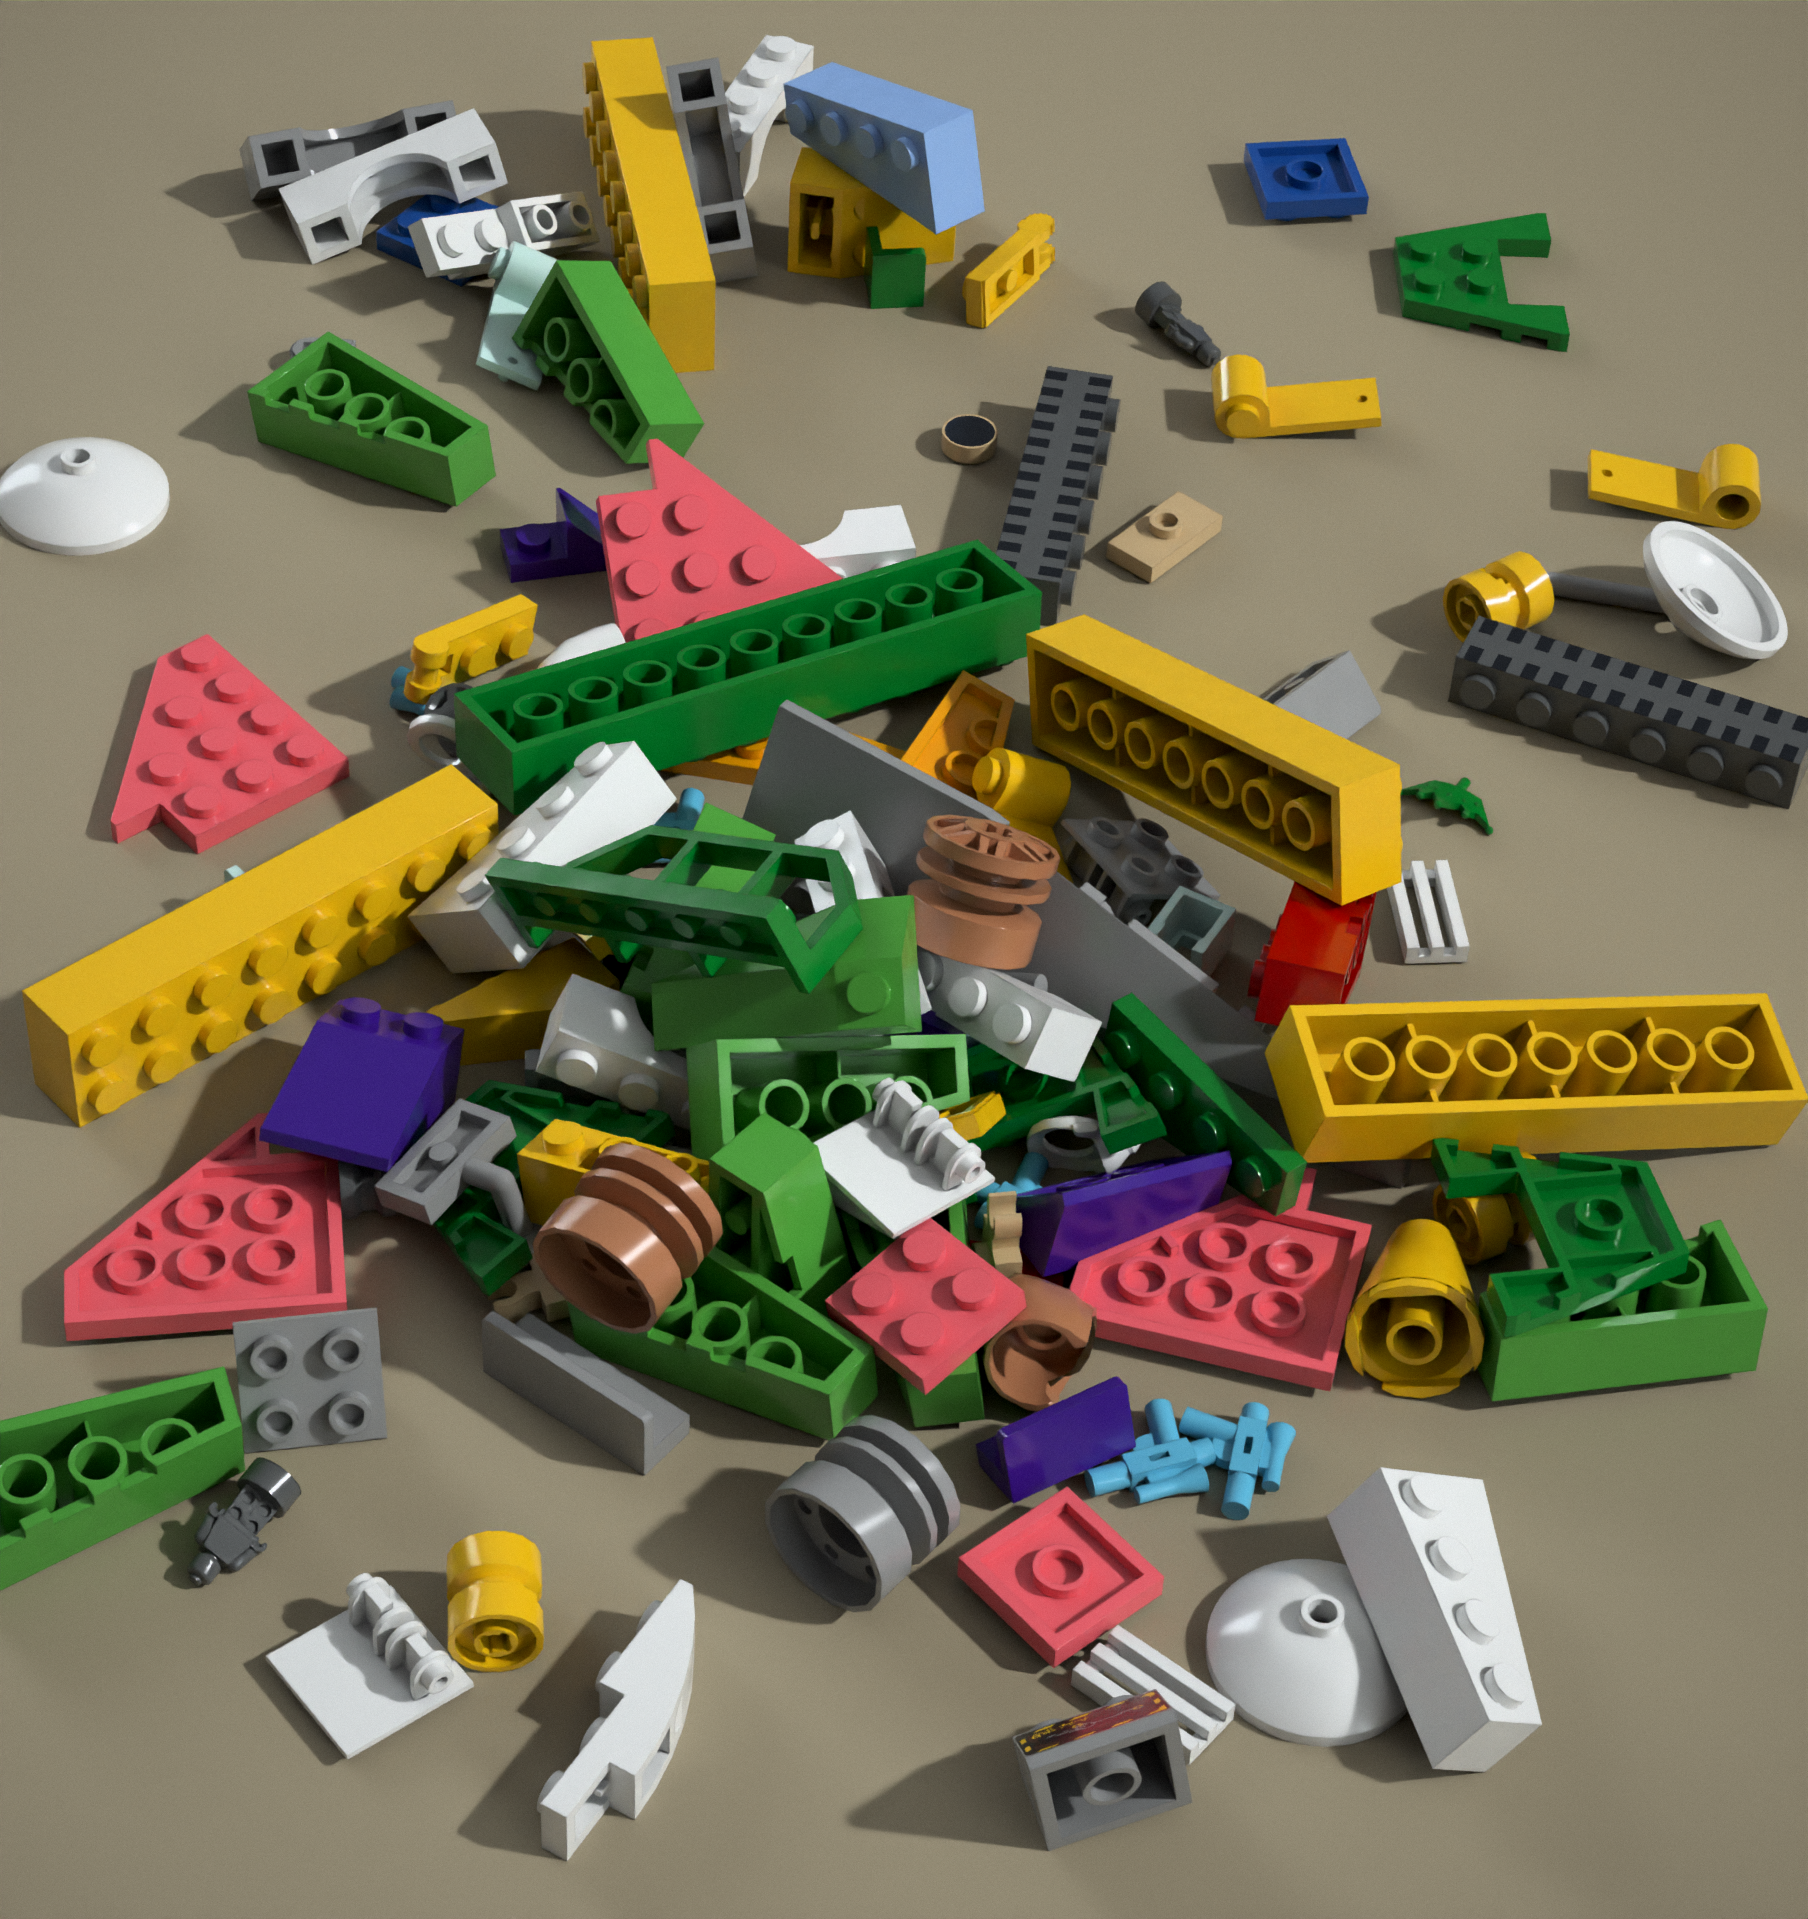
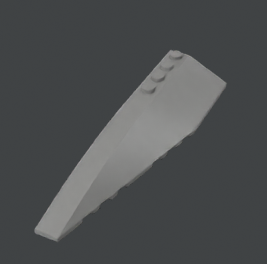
M789 700L783 702L778 708L742 818L776 834L774 842L795 844L794 840L806 834L815 824L824 820H833L851 810L884 862L895 896L906 895L909 885L915 880L931 879V877L918 868L916 863L918 851L928 846L923 839V832L927 820L937 815H959L991 820L1008 826L1010 824L1008 820L989 806ZM1056 872L1050 879H1046L1052 888L1050 897L1044 903L1026 905L1035 911L1042 921L1031 962L1025 968L997 970L1045 975L1048 982V993L1062 998L1102 1022L1096 1034L1102 1043L1104 1042L1112 1002L1132 992L1294 1149L1264 1053L1272 1037L1262 1030L1266 1023L1254 1021L1256 1012L1246 1004L1237 1011L1217 996L1215 992L1219 987V983L1136 919L1124 924L1114 916L1111 907L1105 901L1107 897L1088 882H1085L1078 888L1059 872ZM796 877L779 899L798 913L812 915L815 913L806 880ZM1412 1159L1320 1163L1401 1189L1408 1182Z

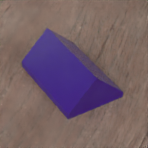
M1230 1150L1156 1158L1120 1167L1109 1175L1104 1171L1018 1193L1016 1197V1213H1021L1022 1235L1019 1239V1248L1040 1275L1046 1277L1076 1269L1080 1260L1219 1204L1232 1166Z

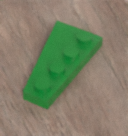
M1132 992L1112 1002L1103 1044L1123 1073L1126 1072L1135 1082L1145 1100L1151 1102L1157 1109L1167 1135L1161 1138L1186 1155L1230 1150L1232 1166L1226 1181L1227 1184L1275 1217L1295 1206L1307 1161Z

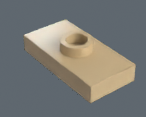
M1178 491L1110 540L1107 544L1106 558L1147 582L1152 583L1221 531L1223 515Z

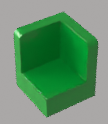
M866 227L864 280L870 309L924 307L925 250L923 248L882 249L878 227Z

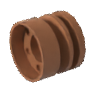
M937 815L927 820L923 832V839L928 846L918 851L916 858L918 868L931 877V879L915 880L909 885L906 894L914 896L917 945L940 956L975 966L1005 970L1025 968L1031 962L1042 925L1039 915L1026 905L1041 904L1050 897L1052 888L1046 879H1050L1057 872L1061 859L1057 850L1037 837L999 822L959 815Z
M618 1143L608 1146L602 1151L591 1170L587 1171L580 1179L574 1190L575 1196L563 1200L539 1230L532 1245L535 1260L546 1279L569 1303L588 1317L612 1329L637 1334L652 1329L682 1288L681 1279L692 1277L704 1257L708 1256L723 1234L721 1216L710 1196L687 1172L666 1157L645 1147Z

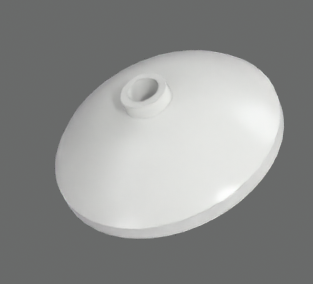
M77 437L42 445L18 459L6 470L0 479L1 525L12 537L26 546L57 555H95L133 544L148 535L159 525L167 513L170 501L167 476L153 458L131 445L106 438Z
M1678 521L1661 522L1646 536L1643 543V560L1648 580L1657 601L1679 632L1708 648L1742 659L1769 658L1785 644L1788 627L1778 600L1762 577L1732 548L1708 532Z
M1291 1559L1264 1565L1239 1578L1222 1594L1216 1603L1208 1623L1205 1643L1206 1661L1210 1676L1218 1692L1235 1703V1712L1259 1730L1296 1744L1322 1747L1343 1746L1368 1740L1383 1733L1402 1719L1408 1712L1347 1565L1320 1559ZM1315 1620H1321V1621H1325V1622H1327V1623H1319V1622H1317V1621H1315Z

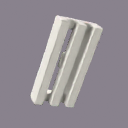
M1435 860L1434 869H1425L1424 861H1411L1410 870H1402V882L1387 888L1405 964L1467 962L1470 946L1448 860ZM1406 887H1414L1429 948H1420ZM1430 887H1435L1449 947L1444 946Z
M1119 1625L1109 1633L1108 1642L1105 1645L1099 1642L1091 1650L1090 1660L1087 1663L1081 1660L1072 1669L1071 1685L1101 1706L1115 1697L1132 1695L1102 1675L1105 1671L1138 1694L1156 1689L1173 1708L1177 1720L1195 1732L1191 1736L1179 1727L1185 1764L1188 1766L1227 1727L1234 1717L1235 1703Z

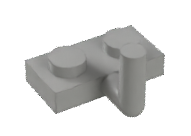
M459 1098L374 1185L381 1205L432 1225L472 1185L491 1193L504 1227L523 1238L529 1236L533 1230V1225L514 1175L505 1168L491 1164L517 1137L510 1116Z

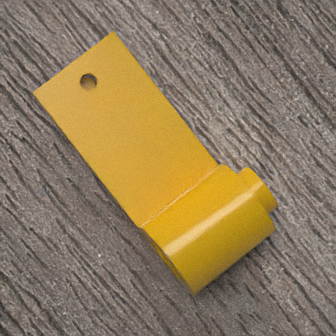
M1240 354L1225 357L1215 365L1211 373L1214 419L1217 428L1223 434L1232 438L1244 439L1382 426L1376 377L1267 387L1263 365L1251 356Z
M1725 444L1711 450L1704 458L1698 473L1593 449L1590 450L1587 457L1588 499L1723 529L1745 527L1752 523L1760 513L1759 463L1756 455L1749 448L1740 444Z
M1000 747L992 749L978 761L974 768L972 784L978 801L994 809L1010 822L1009 826L1037 837L1056 849L1061 858L1057 872L1073 883L1052 829L1063 813L1069 799L1071 789L1069 771L1063 765Z

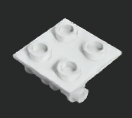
M892 1078L882 1080L872 1094V1098L877 1102L874 1111L813 1142L819 1148L826 1177L892 1238L901 1235L995 1181V1177L985 1169V1162L980 1158L981 1149L974 1143H968L953 1129V1124L948 1119H939V1111L933 1106L922 1107L923 1101L912 1092L911 1086L903 1080L897 1082Z
M369 1573L356 1576L348 1584L346 1593L350 1597L348 1610L266 1655V1661L347 1760L474 1687L473 1681L391 1585L389 1586L383 1578L372 1577Z

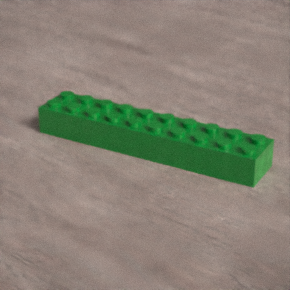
M978 539L454 693L456 756L515 816L527 810L546 791L574 768L576 758L584 750L599 742H605L608 745L635 741L655 770L660 771L686 762H697L703 760L708 755L737 746L752 745L760 739L769 737L778 708L786 700L823 719H827L843 713H855L863 707L895 697H906L914 693V691L943 682L956 681L963 670L972 674L995 666L1009 665L1014 660L1027 657L1026 634L1040 629L1042 591Z

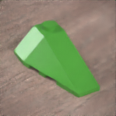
M904 895L857 899L863 930L810 994L799 993L785 967L730 958L727 959L712 978L702 976L697 966L694 965L652 983L655 1051L686 1050L687 1047L716 1039L849 1037L922 1032L914 896ZM835 905L796 921V926L805 941L811 937L835 908Z

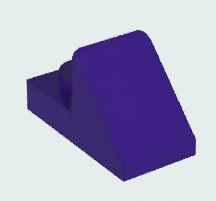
M556 488V522L532 523L520 527L500 529V548L511 583L607 571L598 513L561 488Z

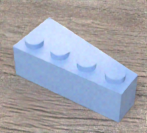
M834 62L783 84L786 99L785 115L790 127V134L936 235L985 211L973 110Z

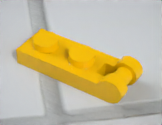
M519 594L415 637L410 656L412 662L415 663V667L406 676L403 691L405 697L414 703L426 705L431 695L441 687L452 683L464 682L527 655L534 638L533 626L538 605L524 595Z

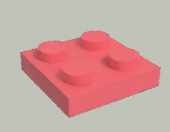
M932 1218L903 1233L825 1300L828 1316L832 1320L873 1346L876 1356L924 1395H927L1027 1307L1025 1293L1020 1287Z
M1068 1486L958 1559L957 1576L1053 1668L1162 1595L1164 1576Z

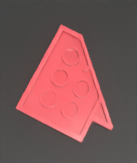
M649 439L646 443L653 489L598 496L596 499L615 624L620 629L626 643L843 579L659 439Z
M206 634L157 659L110 820L112 839L118 844L163 822L196 854H199L349 777L348 757L209 634Z
M258 1113L64 1270V1326L66 1340L79 1341L233 1329L232 1322L346 1311L347 1295L338 1160L308 1152L270 1154V1143L259 1141L260 1128L268 1113Z
M1307 1167L1304 1171L1296 1205L1278 1216H1273L1241 1194L1078 1261L1070 1290L1080 1299L1097 1308L1095 1337L1330 1392L1345 1337L1346 1319L1354 1302L1372 1225L1309 1211L1308 1208L1314 1190L1317 1169Z

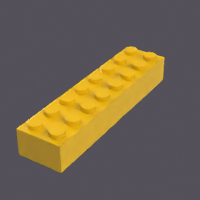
M653 37L591 41V62H584L582 64L584 92L589 94V106L583 107V127L585 138H590L592 167H596L598 195L603 197L606 227H611V249L613 258H618V274L674 372L714 370L716 280Z
M1085 614L1026 634L1032 744L1341 906L1402 882L1401 852L1403 842L1401 837L1400 797L1402 782L1400 778V764Z
M450 764L22 990L35 1084L81 1128L95 1119L117 1110L124 1103L155 1086L170 1081L184 1070L215 1053L226 1050L233 1043L268 1024L277 1022L284 1015L321 995L331 992L342 983L373 966L384 963L391 956L424 939L407 916L499 835L498 804Z
M1767 993L1290 1005L1264 1052L1294 1149L1307 1163L1431 1158L1433 1139L1436 1138L1459 1140L1458 1150L1486 1154L1492 1153L1493 1144L1516 1146L1520 1152H1527L1529 1154L1777 1145L1808 1102L1807 1093Z

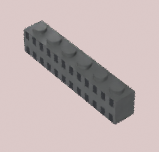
M1047 366L999 539L996 555L1042 591L1040 625L1043 626L1057 624L1061 605L1072 606L1077 571L1070 570H1081L1086 536L1080 535V533L1090 535L1095 501L1089 499H1099L1103 480V466L1108 464L1112 432H1116L1121 400L1111 398L1112 375Z
M1478 616L1455 658L1448 702L1786 809L1790 808L1808 768V718L1482 616Z

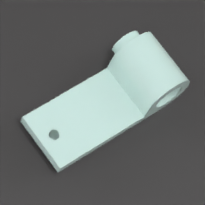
M516 241L511 243L509 249L501 246L498 248L488 271V277L495 279L476 365L498 374V378L501 381L507 382L510 379L537 391L543 372L535 364L537 355L531 349H521L512 337L557 259Z

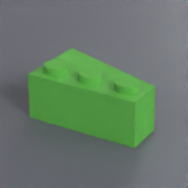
M763 1112L709 1158V1196L721 1216L723 1234L715 1246L832 1320L828 1316L825 1300L854 1275L819 1148L798 1129L787 1127Z

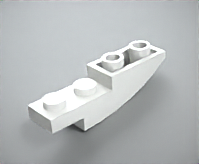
M583 191L511 200L496 209L422 218L408 226L426 278L448 275L449 280L488 273L498 248L501 246L509 249L513 241L550 257L585 248L600 241Z
M680 1579L662 1602L659 1600L653 1601L644 1611L637 1626L636 1636L622 1653L615 1651L606 1659L595 1683V1690L599 1693L600 1717L594 1720L586 1731L580 1745L579 1755L565 1773L560 1770L553 1773L539 1795L537 1811L541 1813L542 1848L566 1861L570 1859L608 1807L635 1820L658 1786L674 1754L685 1723L692 1692L695 1644V1609L692 1584Z

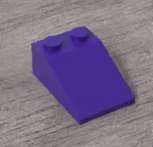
M361 997L340 999L316 1021L260 1128L259 1141L388 1172L455 1102L464 1029L443 1024L444 1022L440 1017L430 1013L414 1012L404 1015L381 1009V1005L371 999Z

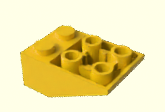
M801 148L790 181L787 272L838 279L864 275L866 227L871 226L878 227L882 249L923 248L926 254V265L953 261L956 225L936 235L812 148Z

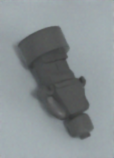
M1163 281L1149 286L1139 297L1135 306V313L1150 328L1159 329L1163 327L1165 329L1164 334L1167 337L1172 338L1177 346L1184 348L1190 354H1197V358L1205 366L1216 365L1220 361V349L1212 343V339L1201 325L1186 319L1180 313L1182 311L1180 308L1182 304L1180 295Z
M256 1458L237 1482L239 1493L226 1510L223 1508L219 1510L217 1509L218 1504L216 1502L207 1507L206 1515L195 1534V1540L200 1545L198 1550L201 1553H198L187 1567L190 1575L189 1580L198 1586L200 1584L209 1585L220 1573L221 1569L227 1567L229 1570L237 1572L254 1557L266 1550L267 1544H260L258 1542L259 1537L256 1535L272 1517H283L301 1495V1489L296 1480L281 1466L265 1458Z

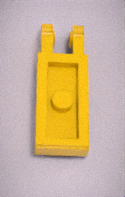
M1047 213L1029 214L1028 217L1017 223V232L1002 245L998 246L992 254L967 274L962 287V296L966 301V324L979 328L988 327L1040 280V275L1050 267V264H1053V261H1055V247H1052V244H1048V242L1044 243L1055 232V221L1052 216L1047 215Z

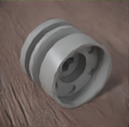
M875 1415L854 1417L841 1429L835 1438H831L815 1455V1461L805 1462L771 1494L765 1502V1523L773 1545L788 1568L811 1591L834 1606L851 1612L871 1611L909 1574L911 1565L920 1564L935 1547H938L959 1525L961 1506L954 1484L940 1461L915 1435L891 1420Z

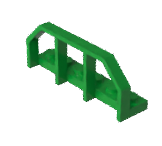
M650 825L568 862L565 867L500 857L485 874L501 903L531 948L538 949L554 930L604 938L618 962L626 964L631 961L643 945L687 951L701 975L710 978L716 974L728 958L785 967L799 993L805 994L811 993L863 930L853 876L840 852L833 849ZM659 859H671L655 880L626 875ZM712 865L755 871L738 893L724 889L695 886ZM796 877L831 882L835 901V908L807 941L804 940L796 926L794 913L779 899Z

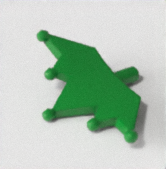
M1461 778L1456 785L1432 780L1404 788L1401 791L1400 797L1402 795H1416L1418 800L1432 799L1436 809H1441L1442 807L1460 810L1462 818L1475 819L1485 829L1487 835L1493 833V828L1489 826L1482 799L1466 791L1471 785L1468 778Z

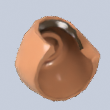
M1015 1272L1007 1278L1024 1291L1027 1307L979 1348V1353L988 1381L997 1393L1026 1410L1038 1412L1058 1403L1059 1394L1070 1377L1081 1371L1088 1361L1094 1345L1097 1328V1308L1080 1299L1070 1289L1039 1277Z

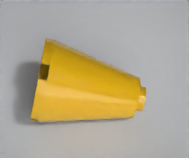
M1413 1219L1402 1223L1393 1231L1353 1303L1345 1324V1348L1353 1368L1361 1376H1363L1365 1371L1381 1381V1389L1390 1394L1412 1398H1427L1446 1394L1460 1386V1378L1465 1376L1473 1367L1475 1371L1482 1361L1485 1330L1453 1234L1439 1222L1429 1219Z

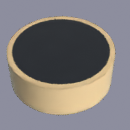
M974 414L954 416L948 419L942 427V451L950 459L962 464H978L987 461L993 457L997 449V427L992 421L983 416Z

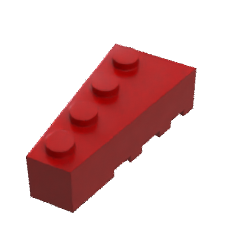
M1294 881L1284 912L1279 915L1276 929L1271 930L1268 944L1263 945L1260 959H1256L1253 965L1247 998L1258 1000L1254 1021L1279 1026L1290 1005L1348 1003L1361 974L1377 892L1341 906Z

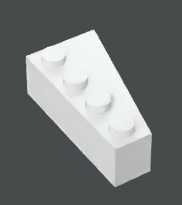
M635 741L608 745L605 742H599L584 750L576 758L574 768L407 916L452 974L523 969L558 931L554 930L538 949L528 946L485 877V874L500 857L565 867L568 862L645 827L654 825L677 800Z
M1380 1467L1327 1515L1328 1521L1432 1769L1486 1772L1539 1728L1542 1722L1483 1480Z

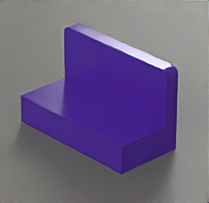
M1112 1377L999 1429L995 1436L975 1444L979 1466L1014 1504L1135 1448L1136 1443L1127 1385L1119 1377Z

